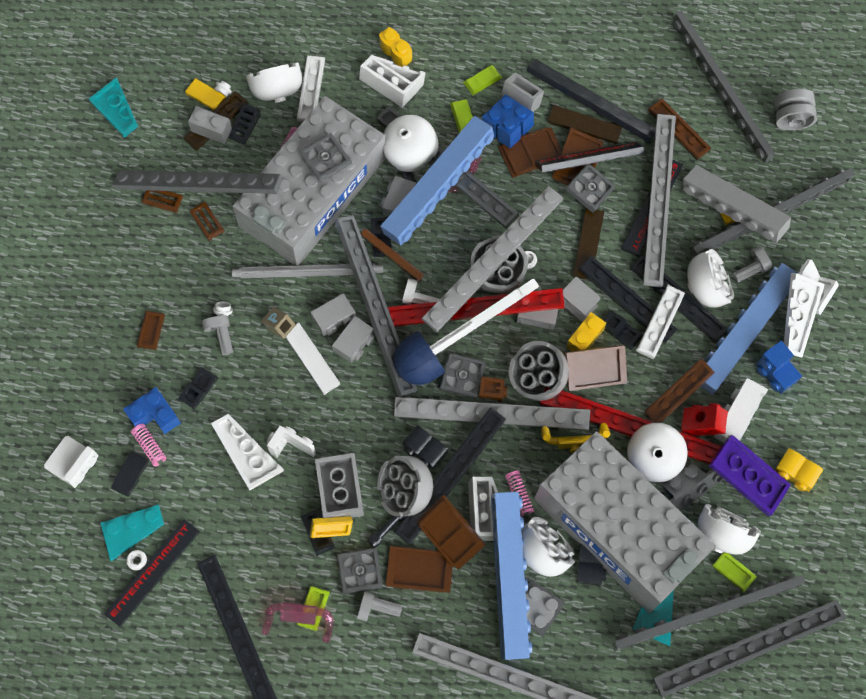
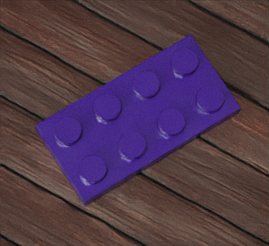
M733 435L727 437L709 464L710 468L767 516H771L791 486L789 482Z

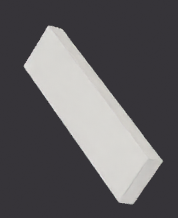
M307 56L297 121L303 122L318 105L325 57Z
M667 285L638 345L637 352L651 359L655 358L683 299L684 292Z
M297 323L286 336V339L325 395L338 387L340 382L300 323Z

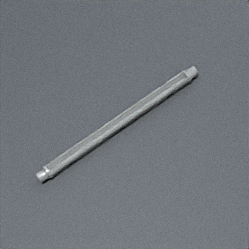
M350 264L240 267V269H232V277L240 278L354 275ZM372 264L375 275L376 273H383V265Z

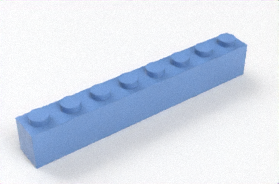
M476 116L470 120L381 225L382 231L387 237L400 246L411 238L412 232L422 225L424 218L434 211L436 204L440 200L445 198L447 191L458 182L461 174L470 168L472 161L478 158L483 148L492 142L494 138L492 126Z
M782 263L779 268H773L768 275L771 277L768 282L764 280L758 289L761 292L758 296L755 294L747 303L750 305L747 310L743 308L737 316L740 320L737 324H731L726 331L729 333L726 338L722 337L716 344L718 347L716 352L711 351L705 359L715 372L701 386L713 395L788 295L791 273L796 272Z
M519 492L491 494L501 659L503 660L530 658V653H532V643L528 639V633L531 631L530 620H527L529 601L526 599L525 591L528 590V581L524 578V570L527 568L526 559L523 558L524 539L521 533V529L524 528L523 517H520V509H522L523 503L522 497H519Z

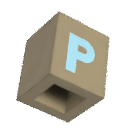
M272 307L261 320L271 333L282 339H285L296 326L286 313L275 307Z

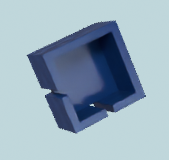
M505 94L482 116V121L492 126L494 138L497 137L498 130V141L511 149L521 139V135L524 136L534 126V112Z

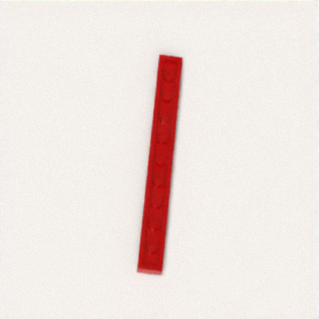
M563 288L532 291L496 316L564 309ZM509 294L469 298L448 321L472 319ZM437 302L387 308L394 327L426 324L422 321V318Z
M545 387L544 392L550 390V388ZM561 391L551 399L540 401V405L545 407L590 410L589 422L599 426L602 423H606L610 430L630 437L642 426L653 423L565 391ZM679 432L686 442L687 457L710 464L721 448L719 445Z

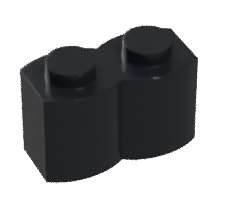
M418 425L402 443L406 454L412 457L415 455L428 468L430 467L433 470L448 453L446 446Z
M580 543L577 583L601 586L602 581H606V570L603 569L600 561Z

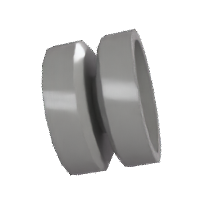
M793 89L776 96L774 108L776 111L777 127L782 130H801L815 124L817 121V111L814 93L805 89Z

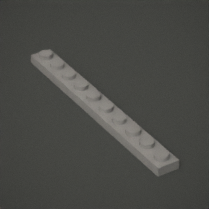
M657 114L643 277V285L662 287L676 120V116Z
M548 186L426 313L422 321L435 332H438L563 201V197Z
M395 397L394 417L479 423L491 407L506 418L505 425L589 430L590 410Z
M421 633L418 635L412 654L534 699H598Z

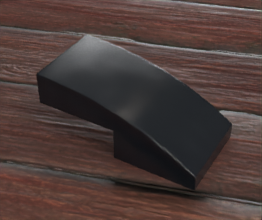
M388 217L371 218L372 234L392 249L391 239L383 233L381 225ZM373 247L374 257L385 256Z
M612 310L603 319L606 322L604 330L629 350H632L642 338L641 332L628 325L626 319Z
M201 367L192 382H188L178 399L195 409L219 377Z
M131 451L118 472L111 489L129 497L137 486L139 477L147 467L149 459Z
M320 509L302 515V521L316 556L335 549L331 537L311 538L310 536L312 519L323 518Z

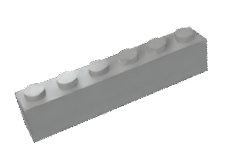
M698 165L683 179V191L688 195L694 196L702 203L708 204L718 212L724 213L734 221L740 222L750 230L763 235L768 240L777 243L790 227V216Z

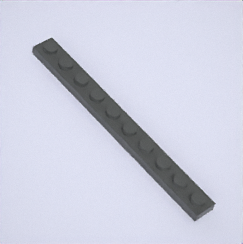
M683 11L676 12L673 20L675 30H679L684 44L689 45L693 58H697L700 62L701 70L709 76L710 84L718 90L719 98L727 104L728 112L736 118L739 129L744 130L748 143L753 144L757 157L762 159L764 163L770 161L775 152Z
M388 106L377 117V120L386 128L389 123L401 115L391 106ZM439 146L436 156L428 162L431 166L444 152ZM468 170L461 174L458 182L454 185L506 229L519 217V213Z
M851 168L846 171L840 170L834 177L830 179L828 177L824 178L818 185L814 187L813 185L808 186L802 193H794L786 201H778L772 207L786 214L850 182L855 173ZM741 223L736 226L731 225L720 234L715 233L708 240L695 243L692 246L690 255L694 258L705 251L715 250L752 230Z
M118 170L112 186L118 190L277 194L283 178L280 174Z
M352 215L337 218L335 220L336 227L397 396L402 397L417 392L416 385L404 381L394 367V353L400 341L355 217Z
M794 574L783 578L784 582L777 584L776 581L765 584L766 588L761 590L758 587L746 591L747 595L741 597L740 594H735L728 597L729 601L722 603L719 600L709 604L710 608L703 610L702 607L691 610L692 614L684 616L683 613L672 617L673 621L666 623L665 620L654 623V628L647 630L645 626L635 630L634 635L628 636L627 633L615 637L616 641L611 645L614 652L799 587L805 583L802 575L795 577Z
M835 600L654 677L653 681L660 697L663 698L845 620L846 616L838 600Z

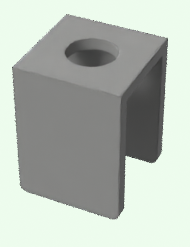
M575 277L563 289L565 308L581 322L586 319L590 312H593L598 307L596 303L600 300V296L578 277Z

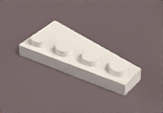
M791 273L784 344L794 356L802 357L824 284L799 274Z
M229 414L211 423L249 490L254 489L284 471Z

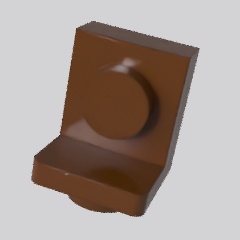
M481 377L479 397L498 399V402L502 403L503 397H507L508 386H504L505 379Z

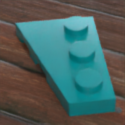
M117 77L89 98L90 103L124 138L138 127Z
M159 505L101 523L111 562L132 548L136 543L165 525Z
M674 590L650 614L641 607L632 629L637 630L646 626L648 630L654 628L653 624L662 620H665L666 623L671 622ZM671 632L652 639L670 647Z

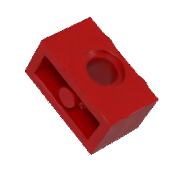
M711 403L709 406L693 405L691 408H684L681 430L691 436L725 434L728 411L715 403Z

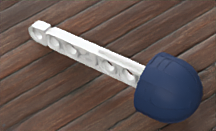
M535 279L530 280L430 347L420 332L416 331L404 339L395 350L394 367L396 372L404 381L413 385H424L432 382L445 373V370L435 356L436 354L537 289L539 285Z

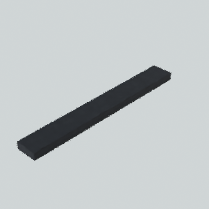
M535 59L528 66V73L648 143L655 137L656 128L539 60Z
M490 407L433 481V493L428 505L421 512L406 516L395 530V534L408 544L414 541L422 530L417 520L443 495L446 498L504 424L506 421L505 417Z
M214 555L198 562L199 570L253 698L277 699L217 556Z

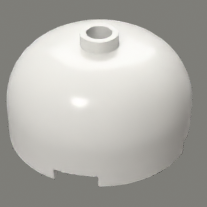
M293 63L290 68L286 64L257 72V76H253V73L246 75L249 89L256 98L264 101L275 100V103L285 101V97L294 94L302 83L299 63Z
M400 116L389 123L383 133L385 135L384 155L388 162L400 171L413 172L423 169L437 154L438 137L432 125L420 116Z
M713 249L700 253L691 260L688 266L687 277L688 288L696 299L707 307L716 308L731 303V300L734 299V292L729 275L726 274L724 267L721 265L723 261ZM728 278L729 287H728V284L726 283V281H723V280H726V279Z
M650 423L642 426L632 435L628 443L627 456L629 463L648 481L665 482L676 477L684 468L687 460V446L683 436L675 428L664 423ZM656 450L662 451L661 457L655 456Z
M705 504L698 519V529L716 545L713 550L719 553L726 552L735 555L746 553L755 545L761 533L756 526L751 528L746 519L719 506L716 509H712L710 504Z
M534 517L521 529L522 538L524 539L523 558L526 559L527 565L535 572L549 577L558 576L575 563L572 559L575 553L571 545L558 530L556 532L546 525L548 524L547 520ZM559 534L562 537L564 544L559 542L558 544L554 545L553 543H555L559 539Z

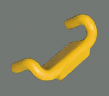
M606 423L600 424L598 433L603 438L610 436ZM543 426L541 429L542 438L546 443L558 445V449L572 448L570 453H574L592 436L551 437L547 426Z

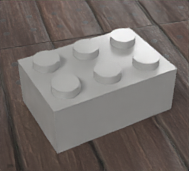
M350 453L315 459L323 518L347 516L354 518L364 516L355 454Z

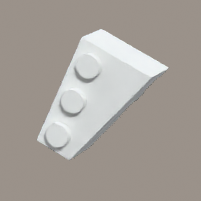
M371 55L360 66L359 79L403 108L424 85L426 72H416L410 70L408 66L400 67L394 65L392 61Z
M748 378L740 389L735 388L730 397L733 399L731 405L727 404L724 408L728 411L726 433L714 435V438L724 443L728 436L733 435L740 441L768 389Z
M472 477L468 482L470 526L483 541H494L491 494L498 493L492 477Z

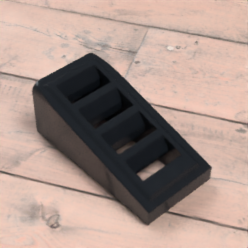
M244 103L228 138L245 145L261 117L260 110ZM236 132L242 133V134H244V137H242V136H240V135H237V134H235V133H236Z

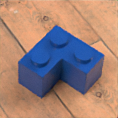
M782 340L766 351L756 364L758 373L762 377H766L770 381V387L780 394L797 383L802 377L790 362L794 354Z
M157 387L123 409L135 427L139 424L146 425L154 419L163 433L166 434L181 423Z

